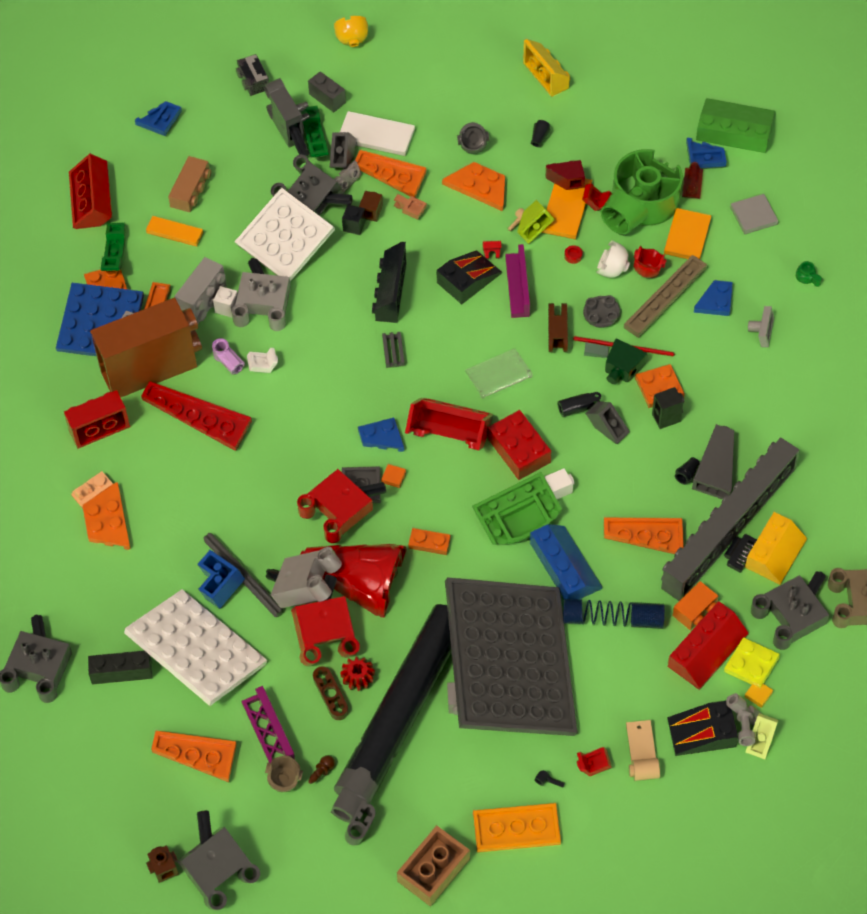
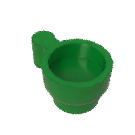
M809 261L802 262L796 270V279L803 284L813 283L814 286L819 287L822 277L816 274L814 264Z

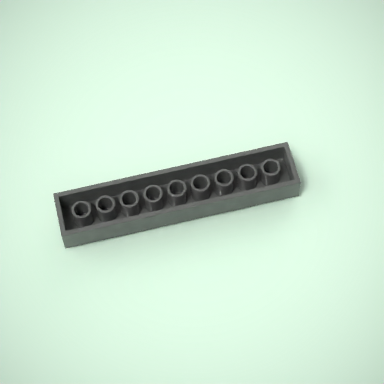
M781 437L776 443H771L767 450L768 452L758 458L756 466L749 468L742 482L738 481L733 488V492L723 498L721 506L713 509L710 518L700 524L699 531L695 535L691 534L684 548L680 547L674 555L675 558L664 565L662 569L664 572L661 578L662 590L680 601L728 548L734 538L741 533L794 472L800 451L798 448Z

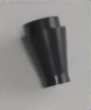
M538 120L537 123H534L531 145L535 147L541 146L551 130L550 124L547 121Z
M691 457L676 469L675 479L679 483L685 485L692 481L697 467L700 465L698 459Z

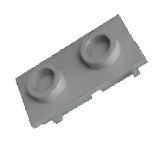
M355 160L349 164L348 168H344L339 173L340 176L334 178L342 187L338 194H344L362 175Z

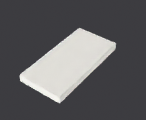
M348 111L340 132L351 133L356 138V146L405 156L415 131V125Z

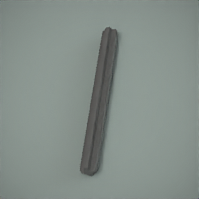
M212 533L204 536V542L214 553L238 568L245 578L242 583L274 617L280 616L283 613V609L278 606L271 595Z

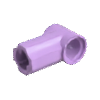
M222 338L216 339L212 344L214 359L221 362L232 375L238 374L242 371L245 363L229 347L227 340Z

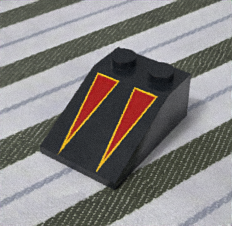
M475 250L451 259L437 269V284L462 305L501 275L502 271Z
M726 700L707 703L667 717L675 756L735 748L737 745L738 734L732 709L727 706Z

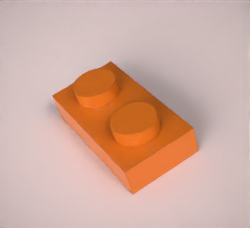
M412 528L408 548L447 555L451 535Z

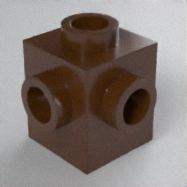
M167 845L164 847L158 846L147 854L149 861L146 864L150 874L155 873L159 883L179 875L175 863H178L174 851H169Z

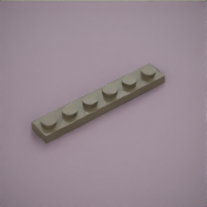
M692 255L624 323V329L639 338L707 268V264Z

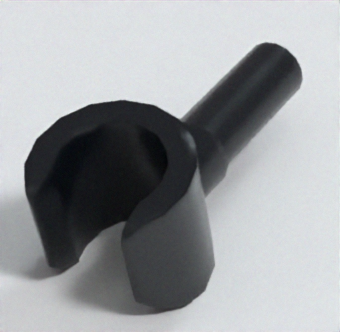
M544 770L540 771L534 779L541 786L546 781L562 788L565 784L553 779Z

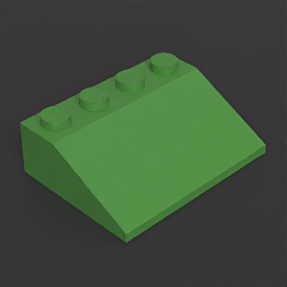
M706 98L698 123L696 140L766 153L775 111Z

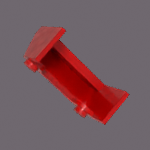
M419 398L410 405L405 433L414 432L413 435L420 437L431 433L465 441L469 445L468 448L479 451L485 445L488 427L491 426L493 414L429 398Z

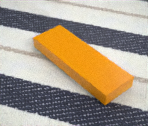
M152 216L146 228V233L197 247L202 237L203 229Z

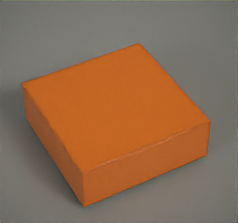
M388 464L381 482L400 488L406 474V469Z

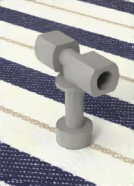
M737 693L727 697L726 704L738 713L737 720L742 725V731L738 734L739 744L751 746L755 743V733L750 730V724L752 726L755 725L757 716L761 712L752 705L747 707L746 701Z

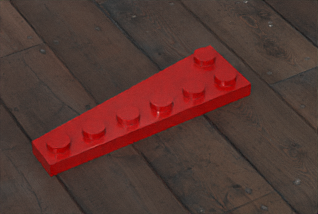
M149 381L141 395L143 401L235 451L252 422V418L151 381Z

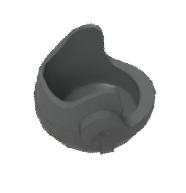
M475 122L464 125L459 133L460 135H457L458 145H461L462 149L467 153H479L484 150L487 142H489L488 131H485L483 126Z

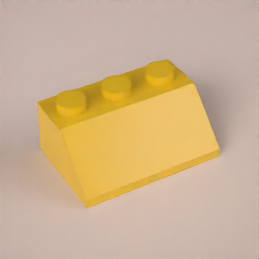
M529 39L524 40L523 63L550 96L553 97L569 89L570 75L562 69L559 61L551 56L550 51L547 48L545 49L539 42Z
M773 512L748 554L745 568L781 585L807 540L806 536L792 520Z

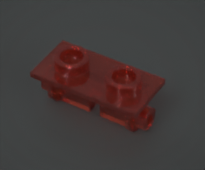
M692 162L689 168H685L682 197L700 199L703 169H700L697 162Z

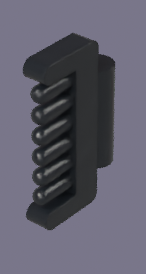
M744 534L742 539L736 536L724 554L725 558L729 559L727 566L741 573L745 567L747 555L757 539L747 534Z

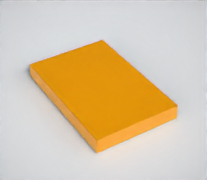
M676 208L664 254L689 259L694 255L700 259L711 215Z

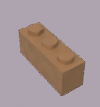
M188 156L168 196L171 208L191 212L193 206H196L198 196L204 190V183L211 176L208 161Z

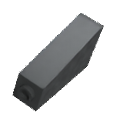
M715 425L693 479V490L723 499L727 494H731L734 430L727 426Z

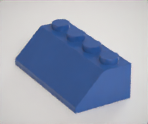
M547 524L530 532V545L555 586L559 587L563 599L579 600L602 589L601 584L565 526Z

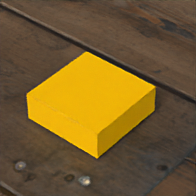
M752 684L744 697L762 708L772 695L773 690L764 684L761 688Z

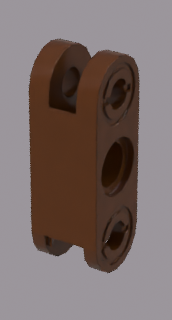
M548 303L549 352H553V348H563V352L568 351L567 303H561V315H554V303Z

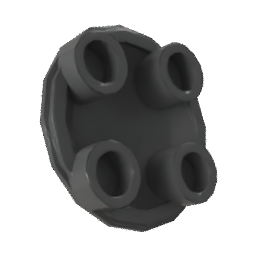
M611 295L590 297L586 300L583 315L590 325L607 327L617 321L620 315V308L615 298Z

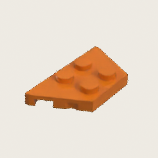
M473 162L443 178L442 185L503 211L505 175Z
M116 482L82 505L89 542L103 543L112 547L113 545H118L129 550L130 543L118 482Z

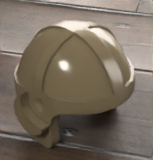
M280 756L274 758L271 763L267 762L265 773H268L267 781L271 788L277 792H288L296 787L298 780L301 781L303 770H300V765L292 757Z

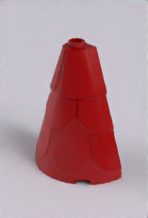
M364 544L343 547L341 545L307 547L305 551H301V554L319 551L325 547H331L341 560L342 565L334 573H327L325 571L323 580L326 575L335 576L337 580L334 590L350 601L356 602L372 614L385 617L390 602L389 591L397 567L402 566L407 551L406 546L396 544Z

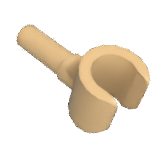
M523 208L516 211L517 219L507 228L509 231H512L520 223L522 214L525 211Z

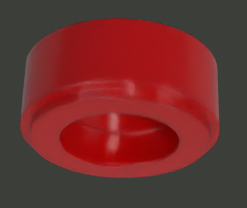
M571 245L565 249L564 258L568 263L576 264L582 260L583 251L580 247Z

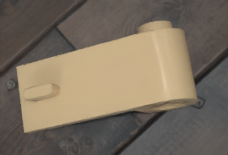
M651 720L626 722L631 757L629 776L633 777L634 781L659 779L660 768L655 754Z

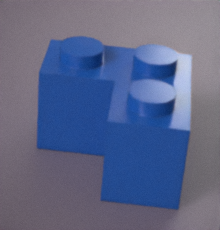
M211 550L197 564L208 577L198 590L207 601L219 609L245 580L238 568Z

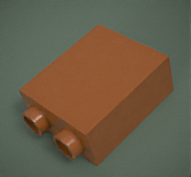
M174 297L90 330L100 372L110 392L117 390L120 397H124L146 388L149 381L157 384L197 368L195 352L202 350V345L195 331L198 329V324L191 308L181 310Z

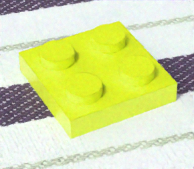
M743 637L726 664L724 672L761 688L779 660V653Z

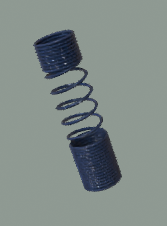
M564 599V624L582 623L584 625L590 603L591 621L594 626L600 603L603 626L606 624L609 605H611L612 623L614 627L616 626L621 604L624 627L627 625L630 605L632 606L631 627L663 629L664 603L630 602L625 620L623 603L620 601L614 622L611 601L607 605L605 620L601 600L598 601L593 621L591 600L587 602L583 620L582 599Z

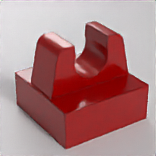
M484 241L482 243L486 259H489V252L491 251L495 252L496 258H499L501 241Z

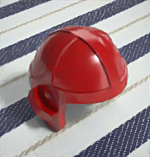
M640 246L634 253V269L641 277L653 278L660 273L661 268L665 267L667 259H664L665 254L662 255L655 249H644Z

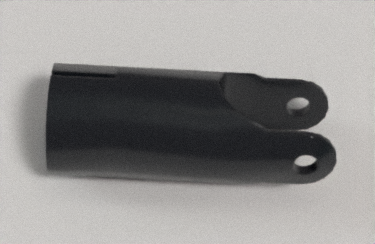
M599 392L585 393L559 400L557 404L560 415L565 417L590 409L596 404L594 401L600 402L601 394Z

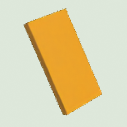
M585 178V185L592 184L591 179ZM554 183L547 211L555 220L541 233L576 240L586 203L582 200L585 188L566 190Z
M556 803L473 810L477 852L561 845Z

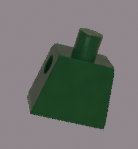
M616 338L605 364V372L609 374L606 378L607 381L611 384H616L619 379L629 382L646 365L647 353Z

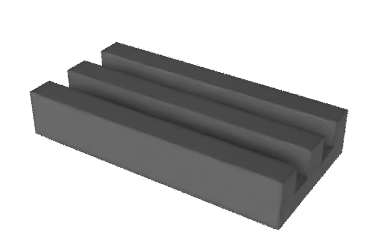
M391 332L390 335L382 333L386 368L405 366L401 332H397V334ZM394 339H398L400 362H397ZM387 340L391 342L393 363H389Z

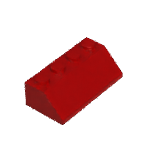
M90 153L69 171L74 229L99 227L112 218L107 160Z
M718 601L670 654L667 667L700 690L736 650L743 637L746 638L749 633L735 612Z

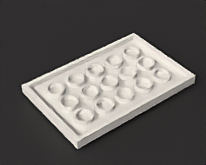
M183 589L127 626L124 631L130 639L209 706L259 671L267 663L266 658Z

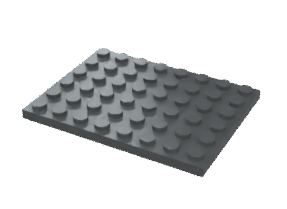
M447 577L445 588L459 728L575 736L577 734V725L559 587Z

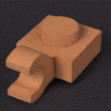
M397 194L394 199L396 201L394 204L396 208L402 209V213L417 220L427 207V203L413 196L406 199L402 195Z

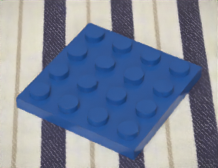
M72 282L56 350L58 352L96 356L90 330L122 318L126 311L132 313L141 311L144 298L143 291Z

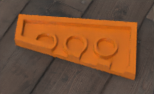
M359 150L355 159L360 171L410 197H416L427 172L426 167Z
M604 517V538L675 554L680 547L683 548L682 518Z
M155 731L151 750L152 753L229 782L237 744L236 741Z

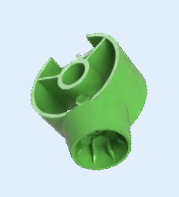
M653 149L636 150L622 157L615 167L612 194L600 211L604 223L612 231L625 235L638 225H656L670 219L675 214L676 208L679 207L683 173L679 164L676 166V171L668 167V162L663 164L654 159L655 150ZM632 176L635 180V186L626 193L619 184Z

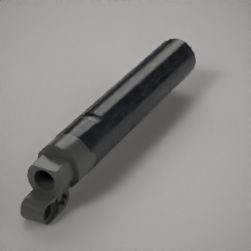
M436 604L433 606L363 733L361 741L356 746L334 786V791L339 796L333 805L331 813L337 818L350 823L345 832V840L350 845L360 844L371 826L376 812L370 803L452 653L447 605ZM364 813H367L368 816L365 818L364 822L361 823L360 820L362 815ZM357 830L360 836L354 837L350 831Z

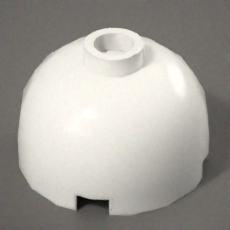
M611 240L608 244L611 247L609 250H604L597 266L599 270L596 273L605 277L615 278L622 271H627L630 262L627 261L628 252L625 247Z

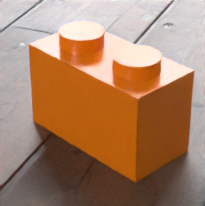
M699 581L674 606L672 616L691 630L717 603L718 595Z

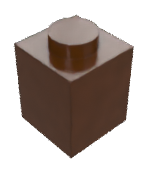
M370 191L364 192L359 207L365 208L366 220L377 222L383 206L382 194Z

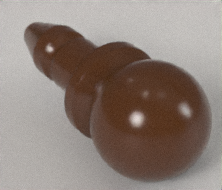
M325 755L320 759V762L316 765V770L310 776L309 784L316 782L322 775H327L329 771L335 768L336 761L332 756Z

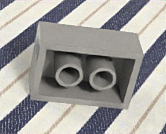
M204 257L174 296L181 310L191 308L197 324L203 321L210 308L214 307L213 300L219 287L227 288L223 265Z

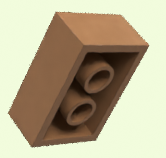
M436 825L398 870L397 882L431 907L470 860V850Z

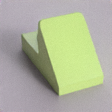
M759 713L753 728L755 743L747 746L746 753L766 759L779 720Z

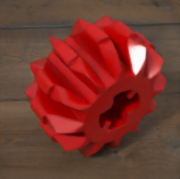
M357 655L354 661L348 658V664H343V671L340 672L341 677L344 678L343 684H349L350 690L357 687V690L360 691L361 686L367 689L368 683H373L374 681L372 677L375 675L373 664L367 662L365 657L359 660Z

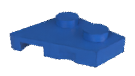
M165 101L157 108L148 111L147 116L141 119L139 117L136 118L135 125L165 136L182 112V109L178 105Z
M692 138L686 139L691 169L726 167L727 161L724 148L712 146L706 142H702V144L692 141Z

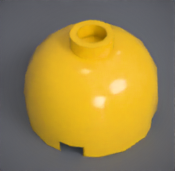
M350 16L351 19L345 20V17L337 20L334 23L336 38L342 44L357 47L367 38L368 22L365 17Z

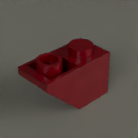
M581 160L546 165L545 176L547 180L566 190L585 188V174Z

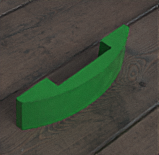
M318 106L307 107L301 111V114L308 113L310 116L303 121L310 156L312 158L329 155Z
M107 223L104 257H102L101 271H119L121 269L125 248V223Z

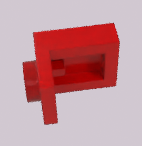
M590 183L585 185L582 200L594 211L602 209L612 193L610 191L601 193Z
M605 747L587 754L577 753V766L581 772L588 776H593L612 768Z

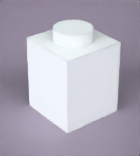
M222 286L219 287L213 300L215 313L232 318L231 309L236 304L238 294L236 290Z
M565 469L545 476L556 499H560L573 492L574 479L571 474H567Z

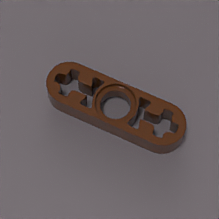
M324 666L316 668L313 672V681L331 717L335 720L345 719L348 715V705L330 670ZM319 674L325 676L327 684L324 685L323 680L319 678ZM328 689H333L336 691V695L334 697H327L325 692ZM335 702H337L339 708L342 709V713L336 711L334 704Z

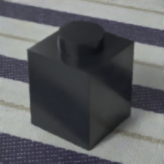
M347 204L342 217L343 231L360 235L365 224V208Z

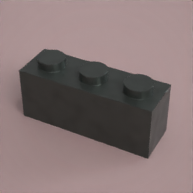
M145 650L88 656L89 677L92 685L152 679L151 656Z

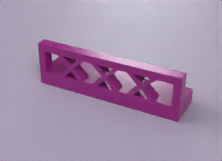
M518 244V253L505 254L511 318L530 317L524 244Z
M264 687L255 688L256 695L241 702L268 762L271 763L275 752L284 756H290L295 760L294 752ZM259 701L261 706L259 711L255 712L250 710L248 705ZM259 718L268 721L266 729L257 727ZM267 735L276 738L274 746L265 744L264 741Z

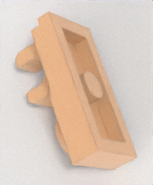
M101 471L72 491L71 496L83 509V504L113 483Z

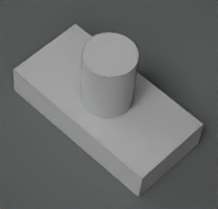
M764 306L761 321L748 322L749 332H759L758 337L761 347H769L775 318L772 306Z

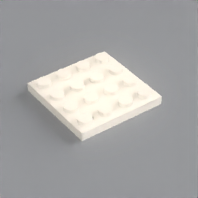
M281 188L235 240V243L253 258H257L261 264L275 275L287 276L291 281L334 232L335 228Z

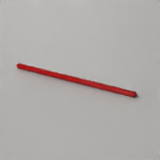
M577 336L573 337L574 341L610 347L614 343ZM634 346L647 353L672 357L675 355L674 352Z

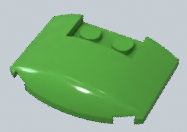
M542 472L472 506L493 545L512 544L530 538V532L551 524L562 511V507Z

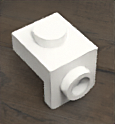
M270 348L267 353L249 352L247 355L249 370L253 372L271 373L278 363L275 348Z

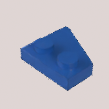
M714 280L695 305L694 313L729 316L733 282Z
M394 417L358 427V433L364 447H378L385 450L388 447L398 449L399 452L404 451V445Z

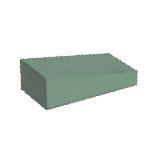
M586 342L584 356L607 358L609 347Z

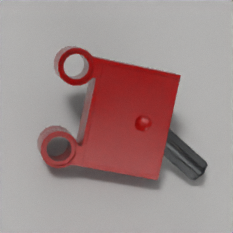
M337 469L310 492L299 496L297 499L298 513L300 517L309 519L315 515V508L319 509L328 518L323 525L326 541L337 543L341 540L344 533L373 510L370 496L386 493V486L384 482L358 487Z
M326 575L324 579L331 589V595L326 600L295 606L291 609L301 650L300 661L305 666H312L321 658V651L315 645L341 640L338 652L345 658L355 655L360 648V644L354 636L345 596L331 599L337 580L333 575ZM345 643L352 645V652H348L345 649ZM307 651H311L314 654V661L306 657Z

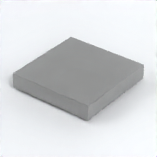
M764 194L731 203L730 208L744 234L778 225V219Z

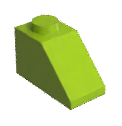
M535 200L523 212L517 232L529 244L555 219Z

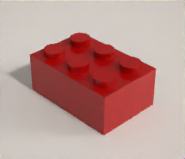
M117 390L107 392L103 396L90 399L86 403L64 411L69 432L77 449L130 428L125 405Z
M521 410L488 427V440L518 480L551 463L550 448Z

